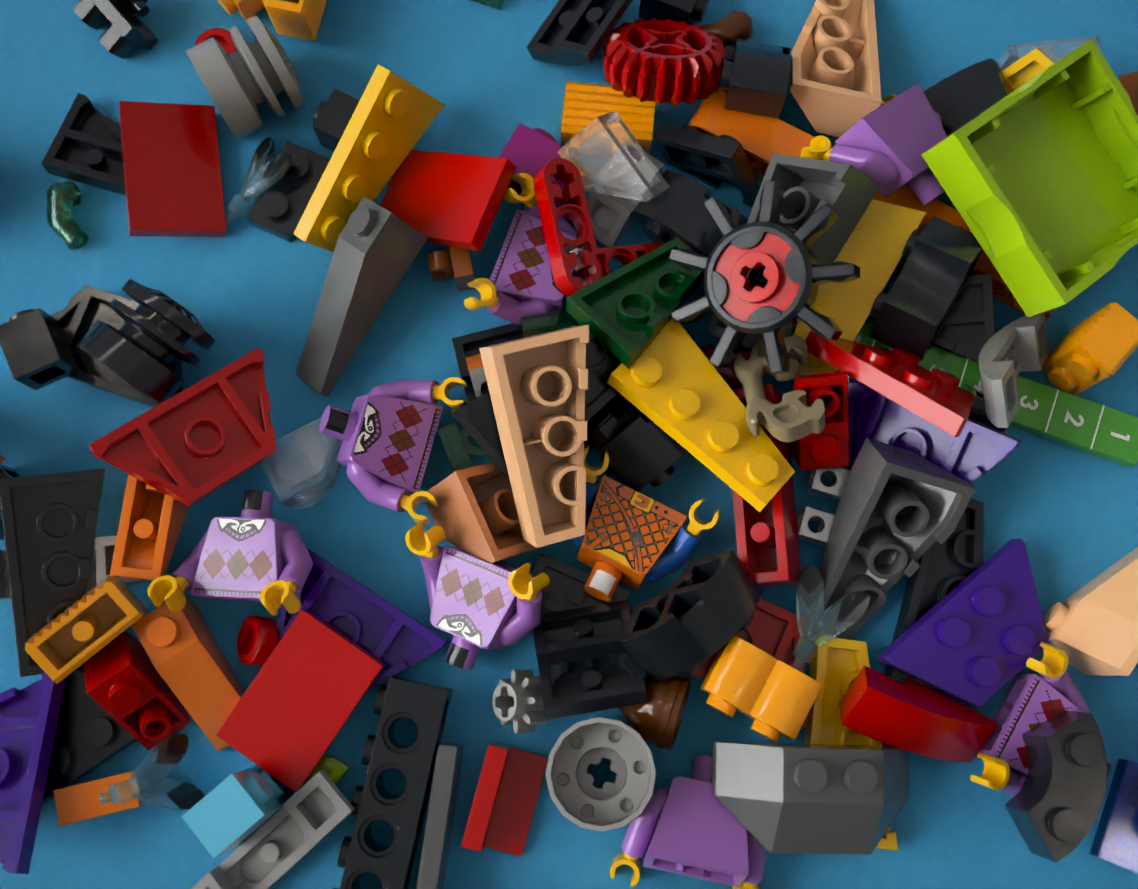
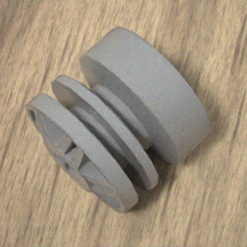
M257 15L246 19L255 38V41L246 44L236 25L229 28L236 49L230 54H227L213 37L186 50L201 81L237 140L263 127L257 105L266 102L276 116L281 118L285 115L276 95L285 92L295 110L305 105L300 92L299 78L277 37L261 23Z
M602 717L579 721L563 732L549 753L546 769V780L550 798L562 816L580 828L601 832L624 827L642 814L653 795L656 777L651 750L641 735L619 720ZM603 758H607L612 761L610 770L617 773L615 782L606 781L602 787H598L594 784L595 776L589 773V767L591 764L599 765Z

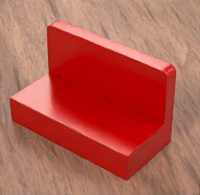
M496 742L488 744L461 847L481 852L484 846L516 856L523 854L547 764L545 756Z

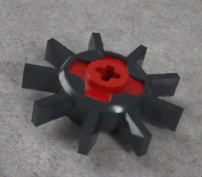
M775 181L764 182L760 196V212L757 222L738 226L731 210L721 201L711 197L704 203L710 220L718 228L722 238L715 245L709 256H704L691 249L671 250L670 260L685 269L704 272L705 290L704 296L684 303L671 314L674 322L688 324L698 322L714 312L726 324L720 339L714 347L710 359L712 364L718 367H728L736 357L744 336L748 333L762 336L766 361L772 373L782 374L789 372V354L784 341V331L792 328L800 321L808 325L816 335L835 341L838 340L843 332L833 319L821 314L813 307L819 284L828 282L846 283L861 277L860 267L852 263L838 261L818 265L815 255L810 248L822 234L830 229L838 218L837 213L832 208L824 204L812 212L806 221L797 230L792 232L780 226V214L784 202L783 186ZM758 272H762L763 276L768 279L767 285L764 288L760 287L758 281L754 280Z

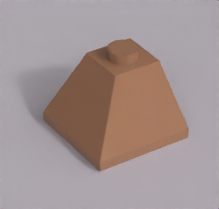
M494 462L457 470L426 491L433 495L438 506H434L431 503L425 502L435 525L444 529L445 538L443 540L470 555L490 564H495L539 549L523 540L510 480Z

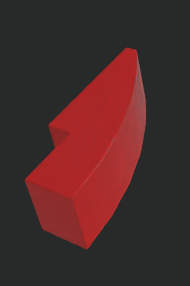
M865 665L839 702L841 725L895 748L951 762L971 763L997 728L995 720L907 677L902 684Z

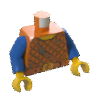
M589 445L584 448V468L586 469L585 535L572 538L571 540L580 548L577 560L593 568L584 585V590L599 600L610 601L619 582L638 589L644 580L657 582L683 567L703 539L702 530L712 528L719 521L721 512L718 509L713 519L709 522L700 520L697 516V508L705 498L699 499L691 506L689 510L690 523L686 524L684 523L687 517L686 514L606 475H603L601 482L596 479L597 475H601L606 471L610 456L606 450L604 462L601 466L592 467L588 465L585 458L590 447Z

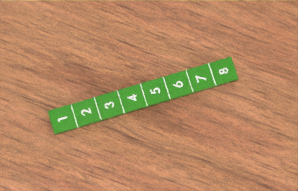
M865 322L854 342L892 351V347L869 337L873 324ZM795 326L793 327L788 337L793 335ZM932 345L922 362L920 361L918 364L929 371L939 369L948 372L960 379L958 387L963 389L965 384L983 393L978 362ZM1018 375L1016 384L1019 410L1010 426L1129 468L1138 464V417Z

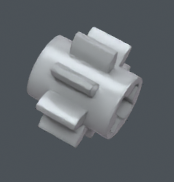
M532 669L512 670L511 679L499 680V685L493 693L492 704L494 713L501 720L502 726L513 725L514 733L535 732L536 724L548 723L543 705L540 676L534 677Z

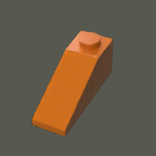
M128 474L110 576L151 581L164 576L189 506Z
M187 600L185 607L180 611H171L167 604L164 603L141 617L131 626L155 669L215 749L221 752L230 745L216 736V734L245 691L194 601Z

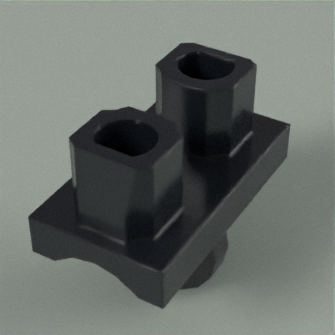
M79 0L73 9L81 21L96 30H99L107 20L112 23L101 35L99 42L109 53L125 59L138 44L151 50L159 41L139 18L148 14L149 7L146 5L148 0Z

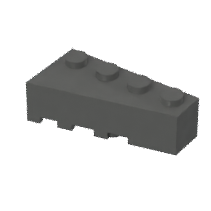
M773 153L747 224L758 221L760 196L765 181H775L783 186L784 202L780 214V226L792 232L797 230L812 212L826 204L837 213L838 218L830 229L822 234L810 248L815 255L818 265L833 263L881 185L851 164ZM758 272L754 280L758 281L760 287L764 288L767 285L768 279L763 276L762 272ZM713 313L706 334L720 339L726 324L715 313ZM793 327L784 331V337L789 336ZM747 333L739 348L751 352L755 343L762 336Z

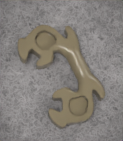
M798 335L784 337L789 354V372L775 374L771 372L766 361L764 341L761 338L753 346L748 361L743 358L741 352H738L734 359L735 375L743 385L747 402L745 419L749 431L753 436L757 437L759 436V426L764 425L773 437L782 442H794L811 433H821L825 427V407L822 399H816L812 406L807 407L806 391L795 390L784 393L781 403L772 404L766 399L762 383L763 377L767 374L773 375L777 381L793 380L796 376H799L798 363L804 366L808 365L806 342Z

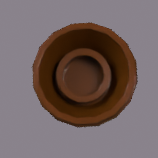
M645 676L643 678L648 703L619 707V709L628 719L632 728L644 740L656 744L659 748L672 750L686 707L691 678L671 677L662 681L652 682L648 676Z

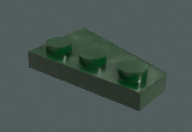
M678 237L567 296L566 311L581 325H589V332L628 369L672 319L671 313L682 306L704 280L703 271L685 269L669 259L672 249H691Z

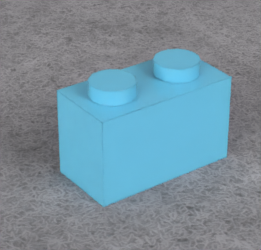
M254 766L231 773L181 817L215 859L243 844L277 813L287 801L283 796L286 788L283 783L261 767Z

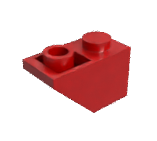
M846 371L796 376L792 391H806L807 407L812 406L816 399H822L825 407V427L823 431L819 434L811 433L804 438L790 442L791 453L800 471L849 466L848 374Z
M127 630L83 663L86 693L148 751L191 723L183 705L155 669L143 646Z

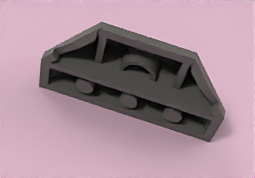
M713 741L712 794L770 853L870 855L909 800L908 751L893 746Z

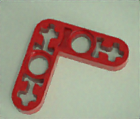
M555 158L536 172L533 179L535 196L553 278L562 294L569 296L610 274L609 264L611 259H616L623 265H626L662 245L661 243L597 248L582 177L578 168L567 159ZM553 175L556 181H563L564 188L562 190L559 184H552L551 177ZM560 201L561 207L557 208L555 204ZM560 217H566L575 224L577 229L575 240L564 237L560 232L558 224ZM576 248H578L580 251V253L577 255L575 254V252L566 254L567 252L573 251ZM572 268H575L576 272H583V281H581L580 277L572 276Z

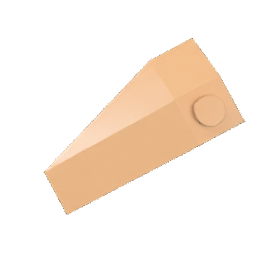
M816 0L790 54L792 55L789 89L816 133L841 137L860 119L879 108L882 103L874 0Z
M1138 547L1070 595L1062 603H1055L1043 617L1049 644L1065 651L1068 655L1069 664L1084 675L1129 676L1138 663Z

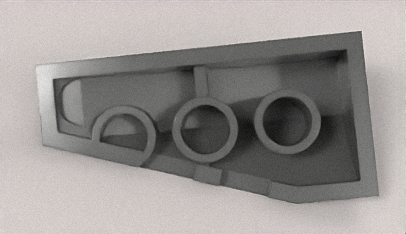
M363 197L356 210L352 212L346 226L338 237L296 371V375L325 397H328L428 239L392 212L366 197Z
M866 437L845 482L819 567V572L823 578L821 591L811 605L807 607L802 623L803 631L818 636L851 640L887 602V592L904 575L910 578L920 568L918 560L936 541L942 544L954 532L976 488L969 482L910 450ZM862 591L869 594V605L864 615L857 622H837L842 600L848 597V593Z

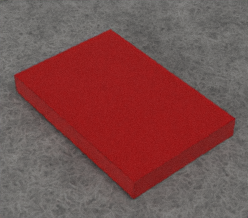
M119 101L129 236L225 237L226 220L214 106Z
M411 150L396 170L380 206L392 212L428 239L425 243L481 251L516 166L508 158Z
M301 609L216 736L296 793L307 783L386 664L308 609Z

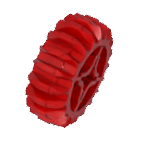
M653 17L648 21L637 19L634 23L625 22L620 27H616L611 31L606 39V46L603 47L602 62L605 81L611 84L612 89L623 91V95L627 98L637 97L640 102L653 101L657 105L671 103L674 106L678 102L693 104L696 99H708L709 95L718 91L724 61H727L725 59L726 49L723 47V41L716 37L715 33L704 31L700 25H689L686 21L676 22L670 18L667 20H657Z

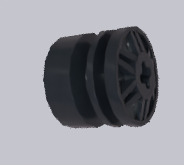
M129 279L122 290L139 303L135 311L114 298L110 306L125 321L121 329L119 330L97 320L77 346L161 404L173 397L185 382L180 374L170 366L173 359L176 357L194 366H197L201 361L200 358L184 346L187 341L191 340L208 351L216 340L205 331L191 312L159 290L142 286L136 281Z

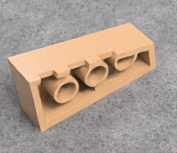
M589 325L569 327L479 348L523 540L536 548L585 535L586 469L584 468V441H587L585 390H588L586 343H589Z

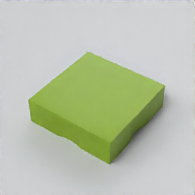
M1092 38L921 154L1028 318L1066 305L1114 268L1119 259L1130 248L1138 244V115L1132 105L1130 96Z

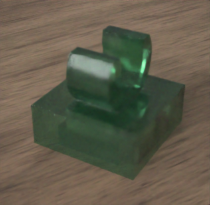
M455 419L438 426V434L454 471L474 467L470 454L473 456L486 455L480 446H475L469 442V434L463 427L461 431L459 430Z

